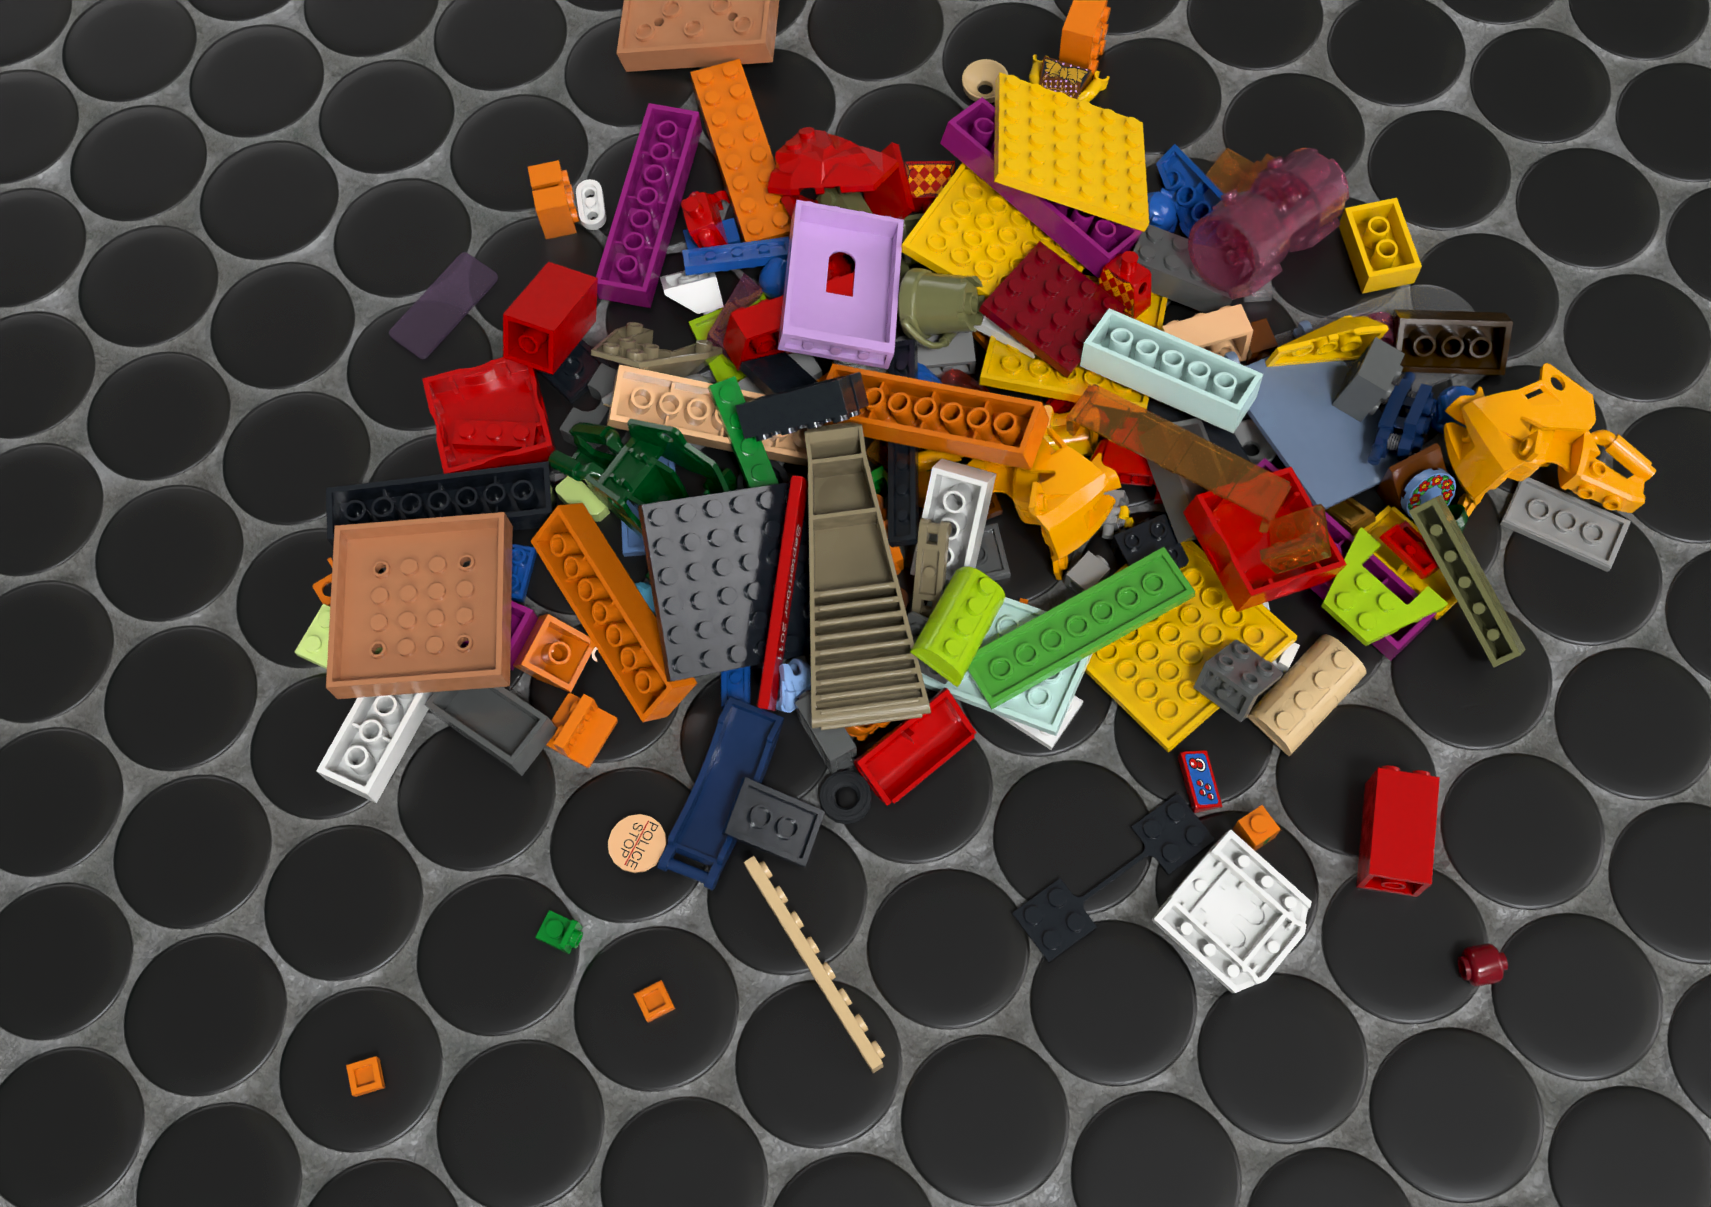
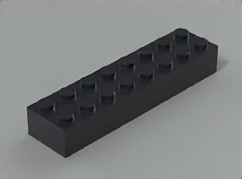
M549 461L326 488L327 540L334 548V530L336 525L505 512L513 526V531L541 528L557 507L555 475Z

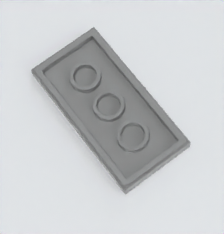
M1528 477L1524 481L1518 482L1500 525L1608 572L1612 568L1631 521Z

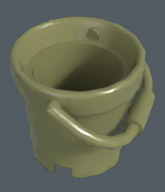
M912 268L907 271L901 281L898 297L900 323L907 337L915 339L927 348L941 349L942 347H947L959 332H976L977 329L974 326H981L984 315L978 311L985 301V295H978L976 288L983 287L980 279L973 275L961 276L932 273V271L922 268ZM943 334L939 342L927 340L933 335Z

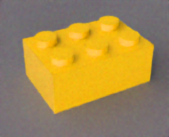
M1392 198L1345 208L1338 226L1362 294L1414 283L1422 265L1398 199Z

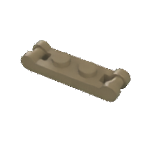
M921 518L918 531L912 611L929 618L945 590L951 522L941 521L940 523H933L931 519ZM930 534L938 535V542L929 541ZM924 600L932 601V607L925 606Z

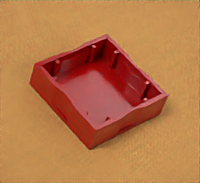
M501 357L477 367L456 369L422 379L429 411L436 425V441L444 474L547 462L549 456L556 450L535 368ZM455 420L536 422L538 429L537 444L527 447L526 443L521 444V449L513 451L455 449L452 445Z
M1292 467L1258 476L1244 484L1228 485L1198 494L1183 511L1236 612L1329 582L1347 565L1328 530L1316 516L1311 500Z

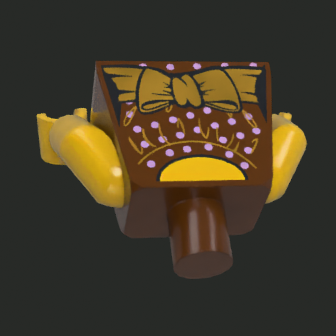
M1034 54L1029 81L1032 84H1039L1043 88L1062 92L1077 100L1090 102L1100 91L1106 89L1110 77L1107 76L1106 79L1098 78L1100 71H1096L1093 78L1092 70L1048 56H1044V59L1039 61L1037 60V54Z

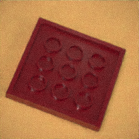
M1039 241L984 301L978 311L1068 378L1081 362L1084 342L1107 310L1110 308L1122 314L1126 306Z

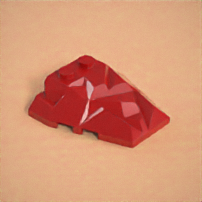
M806 127L800 129L793 138L788 140L776 152V168L770 174L767 189L768 193L790 196L800 195L804 188H815L816 194H824L825 188H834L835 186H840L841 193L875 191L899 167L898 160L884 153L863 146L860 147L850 140L828 134L826 131Z

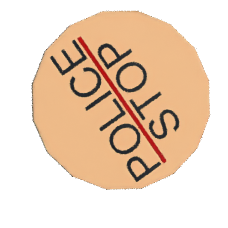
M642 814L631 815L619 821L612 829L608 840V850L613 862L624 871L632 873L644 872L656 866L667 846L666 833L661 824L651 816Z

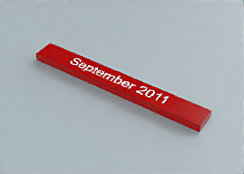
M802 476L791 477L761 679L758 708L768 711L776 710L780 683L779 666L783 663L807 499L808 481Z

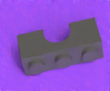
M603 363L600 364L588 383V388L591 396L601 402L592 411H581L575 407L572 408L560 427L564 441L576 446L574 437L569 431L575 424L580 422L607 426L610 407L603 404L602 398L613 391L617 370ZM587 442V443H588L590 446H592L594 449H596V447H600V446L602 445V444H596V443Z

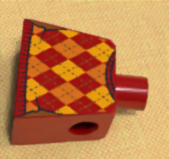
M955 161L905 162V171L915 207L913 212H922L924 214L954 175Z
M1126 251L1123 254L1117 255L1104 266L1097 285L1126 306L1123 314L1136 319L1151 306L1152 274L1150 270L1138 263L1137 253Z

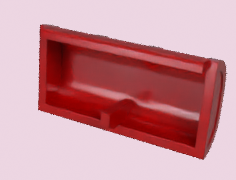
M944 687L929 700L930 714H922V718L904 720L853 761L861 776L870 785L871 790L886 806L899 801L975 738L974 735L977 732L948 688Z

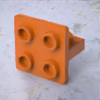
M569 693L551 720L557 730L546 746L578 764L590 768L616 726L618 719L598 708L593 698L585 694L579 698Z

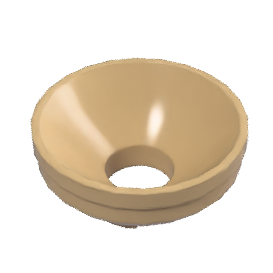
M990 59L977 60L971 63L962 75V85L965 94L975 102L981 97L989 103L995 102V80L999 72L1008 75L1006 68L997 61ZM981 85H989L993 90L989 94H982L978 91V88Z

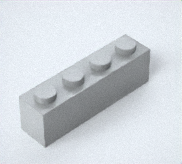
M972 332L957 333L951 343L941 349H930L916 341L918 344V363L925 365L937 377L975 374L976 360ZM933 335L927 340L939 342L942 335ZM901 336L895 339V342L910 339L907 336ZM865 365L866 370L888 374V369Z

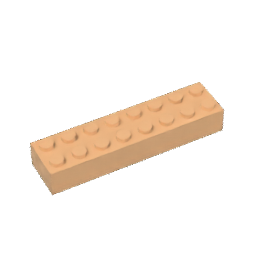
M619 364L607 426L629 431L627 422L630 419L671 426L679 429L688 443L733 452L708 390V387L713 385L712 383ZM741 390L745 401L765 396V394ZM803 428L791 434H778L772 438L762 440L768 458L808 467L804 431L808 429Z

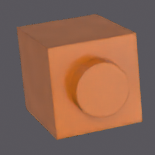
M1263 805L1238 820L1233 828L1235 834L1254 851L1273 840L1281 830Z

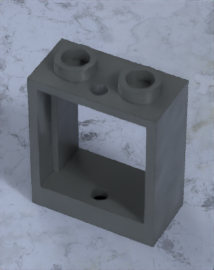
M811 690L802 693L798 697V701L795 702L798 719L831 775L854 766L853 761L857 758V749L845 727L821 730V728L812 729Z

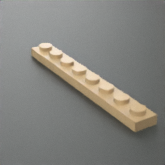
M754 856L746 860L744 864L747 871L872 1073L883 1068L881 1059L885 1055L876 1040L870 1043L864 1032L869 1030L859 1014L853 1016L848 1008L852 1002L843 988L837 990L832 980L836 976L827 962L824 964L820 963L816 956L820 951L812 937L810 936L805 939L800 930L804 927L802 921L795 911L789 913L784 903L788 902V899L780 886L774 888L769 881V878L773 875L764 861L758 863Z

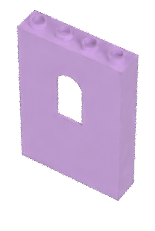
M796 200L791 220L778 350L884 369L889 368L895 349L903 219L844 209L837 206H828L811 201ZM834 253H846L855 262L852 297L826 292L829 257Z

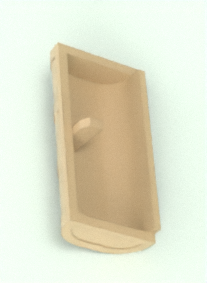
M1327 634L1321 635L1251 709L1247 717L1285 754L1290 756L1366 675V668L1338 639Z

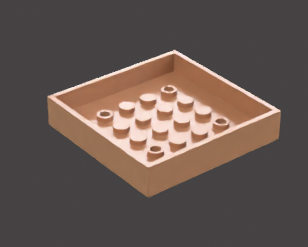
M624 0L617 55L626 72L708 67L740 59L741 64L773 62L779 0Z
M505 512L335 526L326 688L337 699L510 686L513 526ZM471 561L469 566L463 567L465 562ZM386 568L384 573L378 574L380 569ZM469 641L467 647L461 648L463 642ZM378 648H383L380 654H375Z

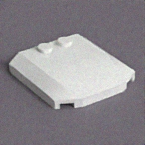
M1230 829L1212 846L1159 908L1152 921L1233 994L1264 982L1271 976L1305 935L1307 926L1305 924L1306 916L1312 901Z

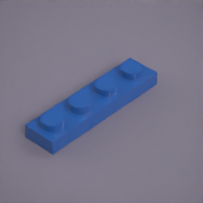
M789 237L682 250L686 275H700L710 272L755 268L757 266H765L772 258H781L787 261Z

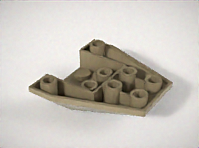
M628 322L627 326L615 329L591 350V355L649 371L685 378L686 376L697 374L722 354L723 348L713 346V343L708 340H697L695 344L674 351L659 349L658 345L652 344L653 330L643 328L641 323Z

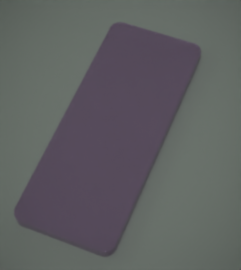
M466 252L461 253L390 329V337L420 359H426L498 281L497 273Z

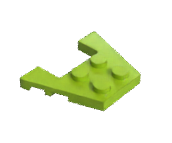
M1361 527L1344 559L1347 565L1336 575L1321 607L1363 645L1367 646L1399 631V629L1413 622H1419L1426 616L1442 611L1448 603L1429 586L1408 605L1399 599L1362 566L1380 548L1381 544Z

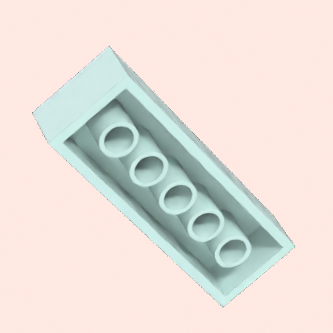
M1110 308L1084 342L1080 367L1231 433L1235 432L1255 401L1263 374Z

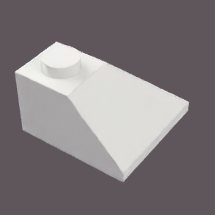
M685 271L660 277L664 294L697 314L703 313V315H706L724 307L715 272L686 275Z

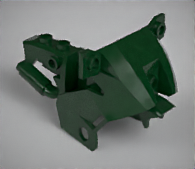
M630 419L627 422L631 438L625 445L621 443L619 433L611 426L585 422L575 424L569 431L574 437L575 445L578 447L574 455L571 457L558 450H554L548 459L553 469L576 481L585 480L593 494L641 539H643L640 520L626 504L627 500L638 510V505L689 498L676 472L658 461L661 456L691 472L709 478L703 484V488L706 490L703 495L735 491L737 489V479L731 469L726 468L721 472L717 463L689 444L679 429ZM587 442L607 445L615 455L597 451ZM648 571V573L646 574V578H647V579L649 580V582H650L649 571Z

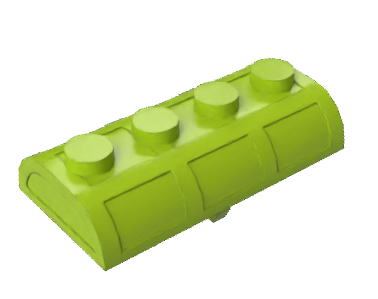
M961 567L957 569L910 652L958 687L1005 601V593L1002 587L976 568Z

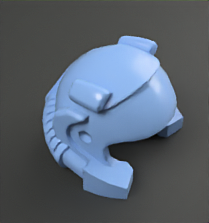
M793 658L789 664L779 666L780 683L776 710L791 713L796 709L795 702L798 701V697L802 693L811 690V667L808 663L797 658Z

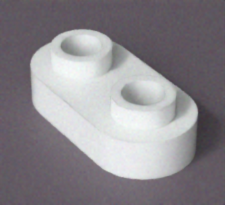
M584 180L576 188L579 218L583 227L589 230H597L606 222L602 187L595 180Z

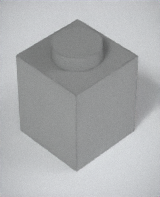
M1088 551L1066 574L1064 585L1078 595L1107 579L1111 568H1109L1107 561L1103 557L1095 556Z

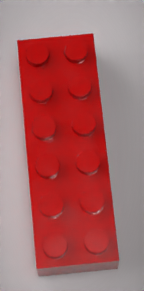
M855 271L844 276L831 278L827 281L826 292L852 297ZM783 295L771 300H762L758 304L747 308L740 307L730 313L723 347L737 371L740 370L743 361L781 352L791 353L778 350Z

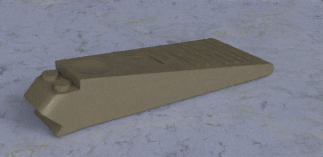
M848 422L808 429L804 431L808 457L812 729L821 728V730L922 718V714H930L931 709L918 658L910 652L914 641L866 455L862 424Z

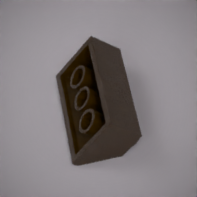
M1394 309L1390 335L1391 346L1405 354L1400 363L1403 366L1402 372L1505 375L1513 321L1506 313Z

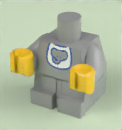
M1112 490L1103 494L1112 496L1116 502L1100 527L1103 530L1102 538L1113 539L1114 531H1119L1121 527L1132 528L1135 526L1133 518L1129 517V499L1125 490Z

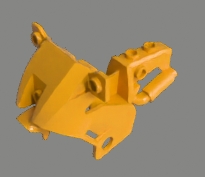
M1545 363L1540 368L1539 381L1521 389L1485 396L1482 387H1478L1475 395L1460 396L1445 410L1448 415L1466 426L1465 428L1454 422L1446 423L1443 432L1452 469L1466 494L1464 493L1460 497L1457 504L1465 507L1468 517L1481 502L1487 491L1496 489L1507 478L1524 481L1539 467H1547L1551 463L1558 465L1560 488L1564 490L1570 489L1580 498L1595 500L1603 504V507L1607 510L1633 513L1645 503V495L1643 494L1644 483L1656 472V469L1651 466L1652 462L1619 434L1615 435L1608 430H1597L1590 433L1589 430L1596 421L1593 395L1549 363ZM1551 377L1560 381L1562 391L1554 388L1551 383ZM1538 389L1543 391V393L1527 399L1525 396ZM1597 445L1604 446L1606 452L1634 475L1627 479L1605 465V463L1597 460L1596 457L1600 455Z
M1044 405L1050 419L1044 435L1048 434L1058 445L1059 450L1055 451L1043 437L1031 470L973 458L967 465L996 473L993 492L1005 493L1013 499L1021 521L1028 524L1041 525L1045 543L1050 547L1056 580H1062L1063 570L1068 568V554L1078 549L1095 534L1108 517L1116 502L1112 496L1103 494L1121 488V483L1116 471L1102 463V453H1098L1091 462L1061 439L1051 427L1054 415L1053 408L1050 405ZM933 450L918 452L919 507L924 508L931 476V471L927 470H931L941 459L958 462L962 460L963 456Z

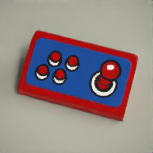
M1207 751L1181 752L1178 756V761L1192 811L1199 813L1222 808Z

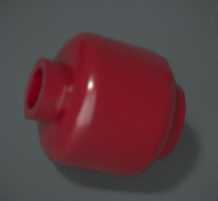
M1489 943L1464 948L1462 956H1459L1457 960L1462 979L1464 981L1468 980L1472 986L1499 983L1503 978L1504 970L1508 969L1505 954L1499 952L1493 944Z

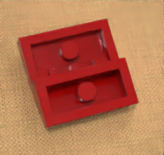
M1406 520L1400 525L1396 524L1379 537L1421 579L1429 577L1440 569L1422 535Z

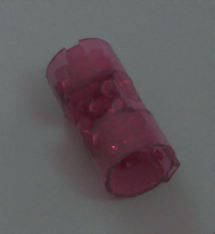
M1297 149L1284 158L1280 156L1267 162V168L1258 173L1259 176L1252 184L1250 191L1237 193V190H1232L1221 196L1222 201L1213 206L1212 211L1193 225L1189 234V255L1199 275L1214 288L1228 292L1231 299L1253 295L1283 271L1280 263L1285 259L1289 250L1290 252L1312 248L1340 226L1338 217L1343 213L1345 202L1349 199V187L1345 174L1333 158L1328 160L1323 155L1317 153V149Z

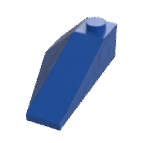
M1176 144L1156 163L1165 188L1173 195L1172 201L1176 206L1181 230L1190 240L1207 247L1230 239L1249 220L1237 205Z

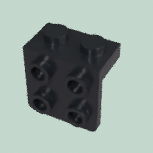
M1166 514L1158 517L1151 516L1141 521L1137 526L1132 528L1126 527L1117 531L1110 544L1114 556L1121 553L1127 566L1163 547L1179 569L1187 566L1189 562L1181 543L1178 544Z

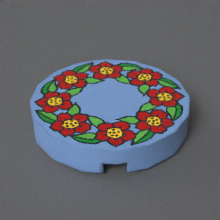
M1438 468V470L1427 469L1417 474L1404 489L1406 494L1404 499L1401 497L1403 511L1412 518L1409 510L1439 495H1442L1448 506L1455 495L1456 483L1454 478L1442 468Z

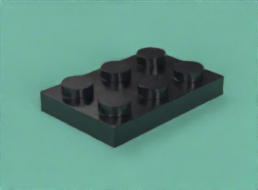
M744 777L739 785L722 834L799 867H806L825 811Z

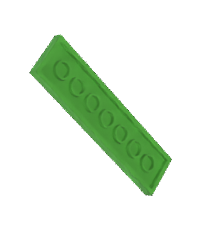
M1163 547L978 649L967 671L992 710L1195 597V590Z

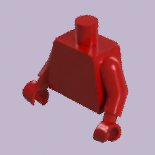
M695 191L688 198L681 201L688 231L699 248L728 244L719 210L724 209L722 200L731 204L726 191H718L714 194Z
M1125 419L1122 421L1121 431H1110L1109 439H1103L1098 443L1090 461L1092 462L1098 453H1102V463L1116 471L1121 484L1152 486L1154 483L1156 486L1139 441V437L1146 433L1138 432L1139 422L1137 420ZM1157 488L1154 504H1163Z

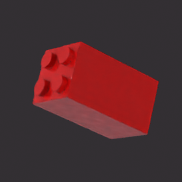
M548 262L503 313V358L553 375L596 322L598 278Z
M1386 765L1378 768L1365 783L1356 887L1418 897L1432 884L1440 777L1431 776V773L1422 770H1415L1412 773L1403 772L1396 766Z

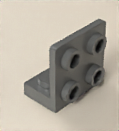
M1234 640L1205 662L1193 688L1239 722H1242L1249 715L1257 697L1282 677L1283 672L1276 668L1273 663L1251 650L1246 644L1241 643L1239 640Z

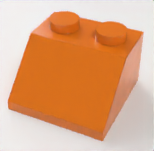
M550 614L541 615L538 617L513 666L537 680L572 692L595 645L589 636Z

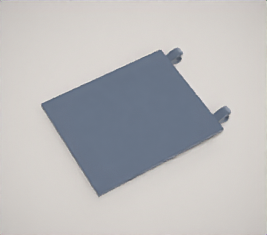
M1307 320L1298 324L1299 327L1294 329L1293 335L1297 339L1312 332L1311 323ZM1235 352L1225 353V358L1240 364ZM1266 357L1246 366L1263 374L1257 397L1247 413L1286 468H1293L1311 503L1318 512L1380 484L1388 468L1401 462L1399 461L1400 456H1397L1398 451H1395V448L1394 450L1389 449L1386 457H1381L1378 465H1371L1367 461L1377 435L1378 423L1383 414L1379 408L1373 415L1368 413L1359 422L1332 406L1349 371L1348 366L1343 360L1266 367L1265 362L1269 358Z

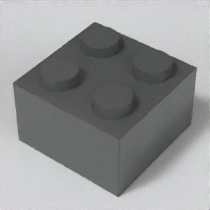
M1375 337L1350 367L1332 406L1359 422L1368 413L1373 415L1381 404L1380 399L1386 400L1395 386L1391 382L1392 380L1395 381L1402 372L1403 366L1400 363L1405 354Z

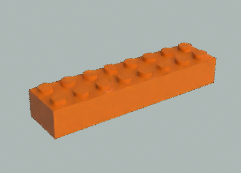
M740 59L690 72L693 90L743 242L789 237L790 239L792 219L781 201L784 195L768 193L767 186L770 174L776 168V164Z
M832 364L826 380L857 372L861 373L869 406L861 408L860 415L837 423H833V421L828 422L824 425L854 422L862 424L864 437L1028 470L1032 469L1050 420L1042 402Z
M583 503L558 505L532 538V545L641 721L647 722L667 717L696 686L695 678L667 682L655 615Z

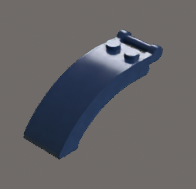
M732 697L729 698L718 719L711 745L698 778L668 837V844L659 860L658 869L665 872L671 870L703 883L707 889L712 891L715 889L719 876L737 840L723 835L722 831L739 785L744 777L762 784L784 721L783 717ZM675 853L710 866L709 873L673 859Z

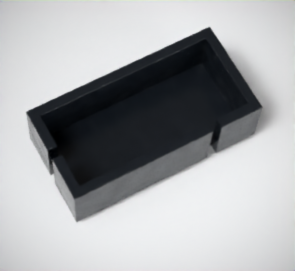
M857 372L785 390V393L781 391L757 397L735 405L744 439L755 437L757 442L772 438L778 434L787 435L803 428L812 429L823 426L828 422L833 421V423L848 420L850 417L860 415V409L869 406L861 373Z

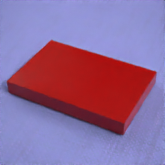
M892 142L881 153L898 160L899 167L875 191H865L863 194L865 202L873 214L905 219L915 210L900 147Z

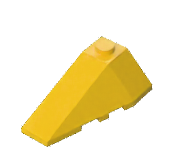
M1347 315L1276 348L1265 364L1266 367L1358 359L1375 337L1381 339L1389 329L1386 324L1366 316L1353 317Z

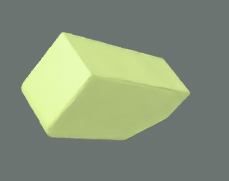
M567 476L555 488L559 499L565 505L583 503L595 522L602 521L610 514L609 508L582 481H576Z

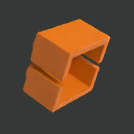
M559 160L528 166L532 190L535 189L532 193L536 213L545 238L551 239L577 233L575 223L579 222V217L574 205L575 197L567 170L561 169Z

